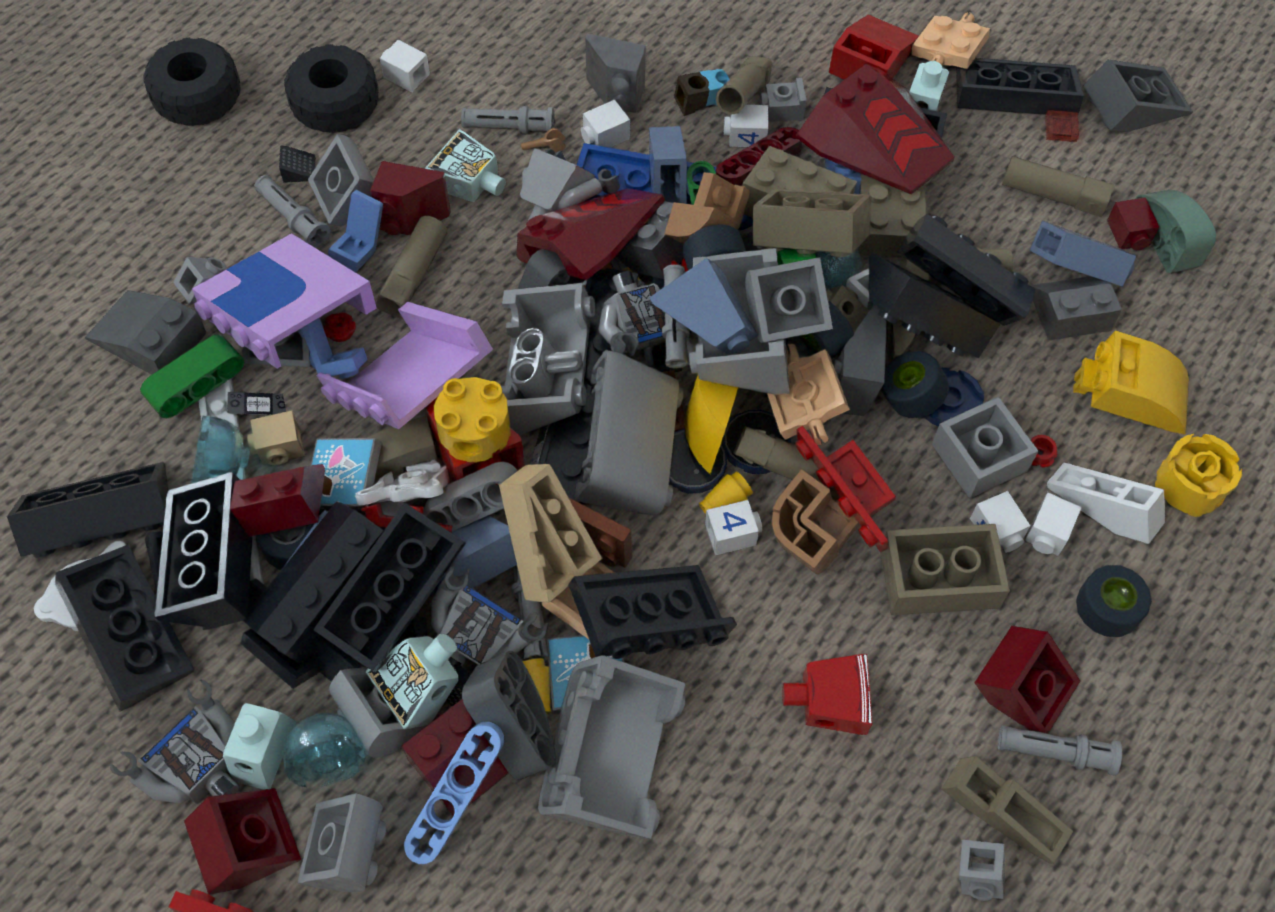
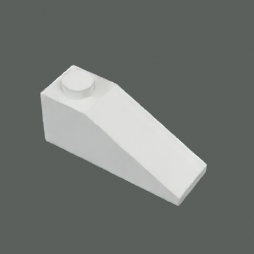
M1063 463L1047 482V488L1066 501L1082 507V512L1114 534L1149 544L1165 523L1164 489L1068 463Z

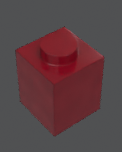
M1146 197L1115 202L1107 219L1119 248L1123 250L1132 248L1138 251L1148 247L1160 228Z

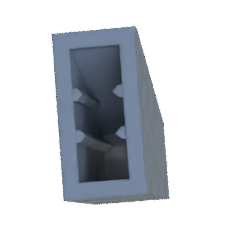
M649 127L652 193L662 194L667 202L686 204L687 157L681 127Z
M1043 220L1030 248V251L1053 264L1122 287L1126 279L1133 272L1136 258L1135 255L1123 249Z
M708 258L649 297L652 304L728 355L743 351L749 346L750 341L758 336L722 269Z
M488 515L452 531V534L466 543L453 561L455 568L452 574L462 576L468 568L470 573L467 585L474 588L517 565L509 527ZM446 573L441 578V580L434 588L429 597L435 595L442 581L445 579Z

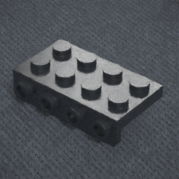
M699 565L574 576L568 584L596 657L603 655L620 659L637 652H645L650 655L668 648L677 647L678 650H686L695 645L706 643L708 646H716L725 642L729 638L728 634L737 626L734 617H721Z

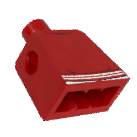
M867 654L807 663L803 673V683H783V706H805V723L807 726L867 735L872 726Z

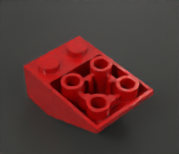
M866 15L847 27L834 45L829 73L845 80L865 64H868L894 78L911 53L912 45L919 35L871 15Z

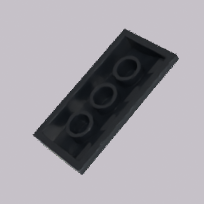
M975 58L968 69L956 66L958 108L1078 117L1084 94L1076 65Z
M129 545L55 573V585L119 712L194 672V668L170 622L158 621L155 618L156 596Z

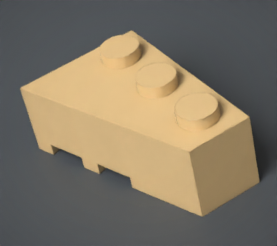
M525 465L502 482L499 488L525 600L549 603L569 587L568 584L574 576H582L598 563L602 557L551 465Z

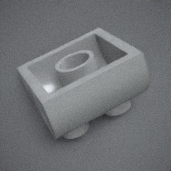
M337 134L308 178V181L329 225L343 226L347 224L351 194L358 190L372 197L370 190L374 179L356 143L345 135Z
M820 257L747 272L745 284L748 311L751 323L758 334L757 339L759 342L763 343L833 329Z
M367 667L340 670L329 686V693L339 707L337 710L338 717L352 727L358 737L357 746L364 754L371 757L389 755L400 749L404 743L426 727L420 726L403 729L367 675Z
M357 793L316 803L298 884L342 892H361L365 890L366 885L372 884L378 870L377 862L372 860L374 846L382 842L386 833V823L380 820L383 806L378 801Z

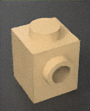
M293 411L251 420L252 434L247 435L248 445L252 455L258 454L263 465H281L286 463L288 459L305 456L300 426Z

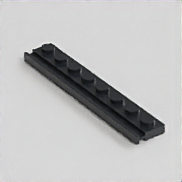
M600 269L587 279L585 289L588 296H592L595 302V316L590 317L584 377L587 402L585 406H581L579 413L549 424L539 463L551 465L567 496L575 500L577 483H585L583 481L585 469H582L583 461L588 455L595 399L594 396H591L594 387L589 386L591 369L605 350L612 351L611 345L599 333L598 328L603 303L618 293L612 278L619 273L625 272L616 269ZM632 273V274H633V277H634V279H635L636 285H637V284H638V274H637V273Z

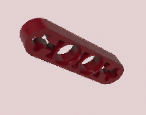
M783 127L719 163L716 166V175L733 185L742 186L769 146L783 150L793 156L797 155L802 147V142L797 139L799 130L792 127Z

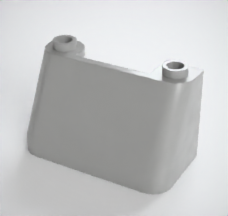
M776 248L693 258V267L708 258L722 269L749 320L750 315L745 284L747 272L778 265ZM698 335L699 344H696L695 352L689 353L691 373H698L700 380L774 395L790 393L785 338L761 343L756 337L750 341L749 346L743 351L728 355Z
M583 283L504 290L502 305L504 308L511 309L512 317L511 322L506 323V330L511 337L505 386L501 387L503 394L507 398L510 428L517 434L523 435L580 412L581 406L586 405L587 392L584 385L590 317L595 316V302L592 296H588ZM537 328L542 331L557 352L579 351L583 365L576 371L555 373L552 389L547 397L526 399L510 380L509 370L518 336L527 329Z
M605 350L591 369L589 386L594 387L591 396H594L595 399L588 455L583 461L582 469H585L583 475L585 483H577L575 501L642 514L658 515L664 506L670 505L673 496V486L669 485L676 411L683 399V388L679 387L677 379L621 353Z
M603 655L577 663L572 670L567 684L553 740L556 763L553 767L546 769L538 803L539 813L555 819L623 835L651 839L653 832L658 827L660 812L656 807L655 801L647 798L663 723L672 721L682 713L685 706V696L683 695L685 683Z

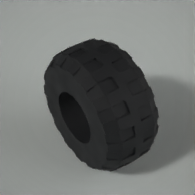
M182 38V40H174L163 48H159L148 61L145 73L143 74L148 97L156 112L170 122L186 126L204 125L223 117L235 105L241 91L239 75L229 52L222 46L202 38Z
M327 44L321 47L316 46L305 53L303 52L290 65L284 79L288 104L294 117L306 127L321 132H343L357 127L371 116L379 100L378 83L372 64L360 52L343 45Z

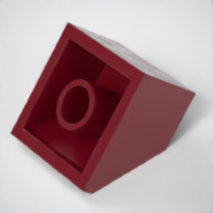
M386 161L381 162L370 190L372 198L383 203L379 230H383L390 235H411L419 219L423 216H431L440 221L449 217L451 209L444 172Z
M323 464L310 465L235 481L230 510L249 537L318 523L325 467Z
M1011 626L974 683L990 705L1028 730L1048 734L1080 683V679L1048 631Z
M463 699L402 745L408 761L432 791H434L467 733L477 725L467 711ZM484 735L475 736L480 740V743L471 756L477 760L488 746L491 747ZM498 756L470 804L509 774ZM459 765L455 768L454 777L460 785L469 786L474 783L475 773L469 766ZM439 799L450 814L454 816L455 809L453 804L446 799Z
M276 788L207 797L184 820L209 895L243 888L302 860Z

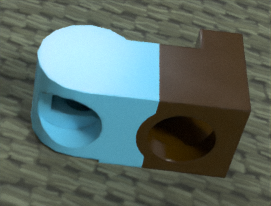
M706 70L678 76L674 98L683 116L695 113L696 108L709 105L718 106L716 103L717 92L730 79L725 70Z

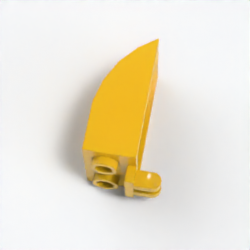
M1115 330L1105 342H1100L1095 352V360L1088 358L1082 360V366L1074 375L1076 383L1073 386V392L1084 395L1087 392H1091V407L1170 432L1186 435L1189 377L1187 369L1181 360L1169 350L1154 342Z
M697 375L684 417L685 435L689 448L695 458L710 474L727 427L738 387L703 381Z

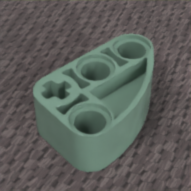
M1168 189L1138 195L1135 199L1146 197L1160 227L1153 239L1155 245L1152 246L1166 272L1173 273L1200 267L1216 242L1214 225L1201 206L1191 197L1177 190Z

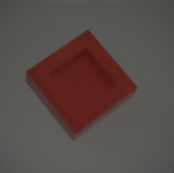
M1048 110L1045 116L1046 140L1077 142L1079 138L1078 113Z

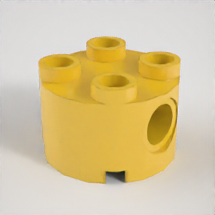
M477 377L452 378L444 384L443 390L439 393L434 405L435 422L441 444L449 450L450 455L459 460L479 462L492 458V453L496 452L499 448L501 451L507 445L511 434L507 398L502 392V387L496 381Z
M1194 434L1186 435L1177 441L1167 458L1161 463L1157 471V480L1155 481V487L1164 489V499L1172 507L1194 517L1211 513L1220 507L1226 496L1237 487L1242 477V468L1239 471L1237 464L1240 459L1236 451L1227 442L1209 434H1203L1202 437H1193Z

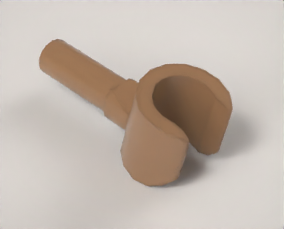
M551 128L544 137L521 143L522 150L549 146L557 153L566 148V145L562 142L566 138L558 129Z

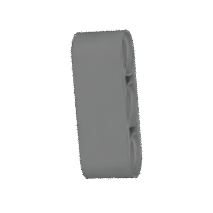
M497 462L448 484L443 488V494L428 498L423 515L436 523L452 525V531L497 512L503 509L504 505L500 488L496 484L504 482L516 473L517 469L507 462Z

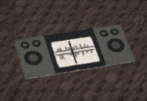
M228 392V414L274 415L286 412L283 394Z

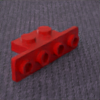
M804 426L796 429L798 441L795 443L797 450L806 461L812 459L819 470L816 471V475L821 483L828 489L832 487L840 498L837 500V503L843 513L848 518L854 516L861 526L858 531L865 543L870 548L875 545L880 552L886 550L888 540L871 516L895 501V494L854 440L826 457Z

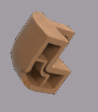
M704 172L694 205L673 203L664 235L684 244L689 236L707 226L723 224L730 225L738 230L751 194L750 190L745 186L733 185L714 173Z
M802 469L781 493L772 509V527L777 542L787 553L817 575L822 573L839 555L841 547L860 525L854 516L848 518L843 513L838 503L831 498L830 489Z

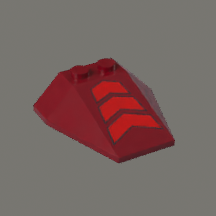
M865 64L824 94L797 133V139L817 155L908 194L918 190L951 164L955 158L907 89L884 71Z
M626 188L553 212L537 215L531 218L526 223L527 226L518 232L516 256L521 262L528 263L532 255L541 249L556 252L568 275L587 280L612 261L663 204L665 198L662 194Z

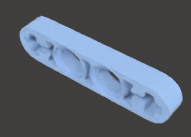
M481 722L467 733L406 836L404 850L412 862L417 864L430 863L444 848L502 750L504 734L498 725L492 722ZM485 732H488L492 735L490 743L494 745V748L488 746L477 760L471 756L480 743V740L475 736H482ZM467 765L473 769L475 780L472 785L463 786L456 781L454 771L457 766ZM439 799L450 801L455 809L453 818L449 820L440 819L434 811L435 802ZM431 826L438 829L429 841L431 848L426 849L425 852L418 849L420 842L417 839H421Z

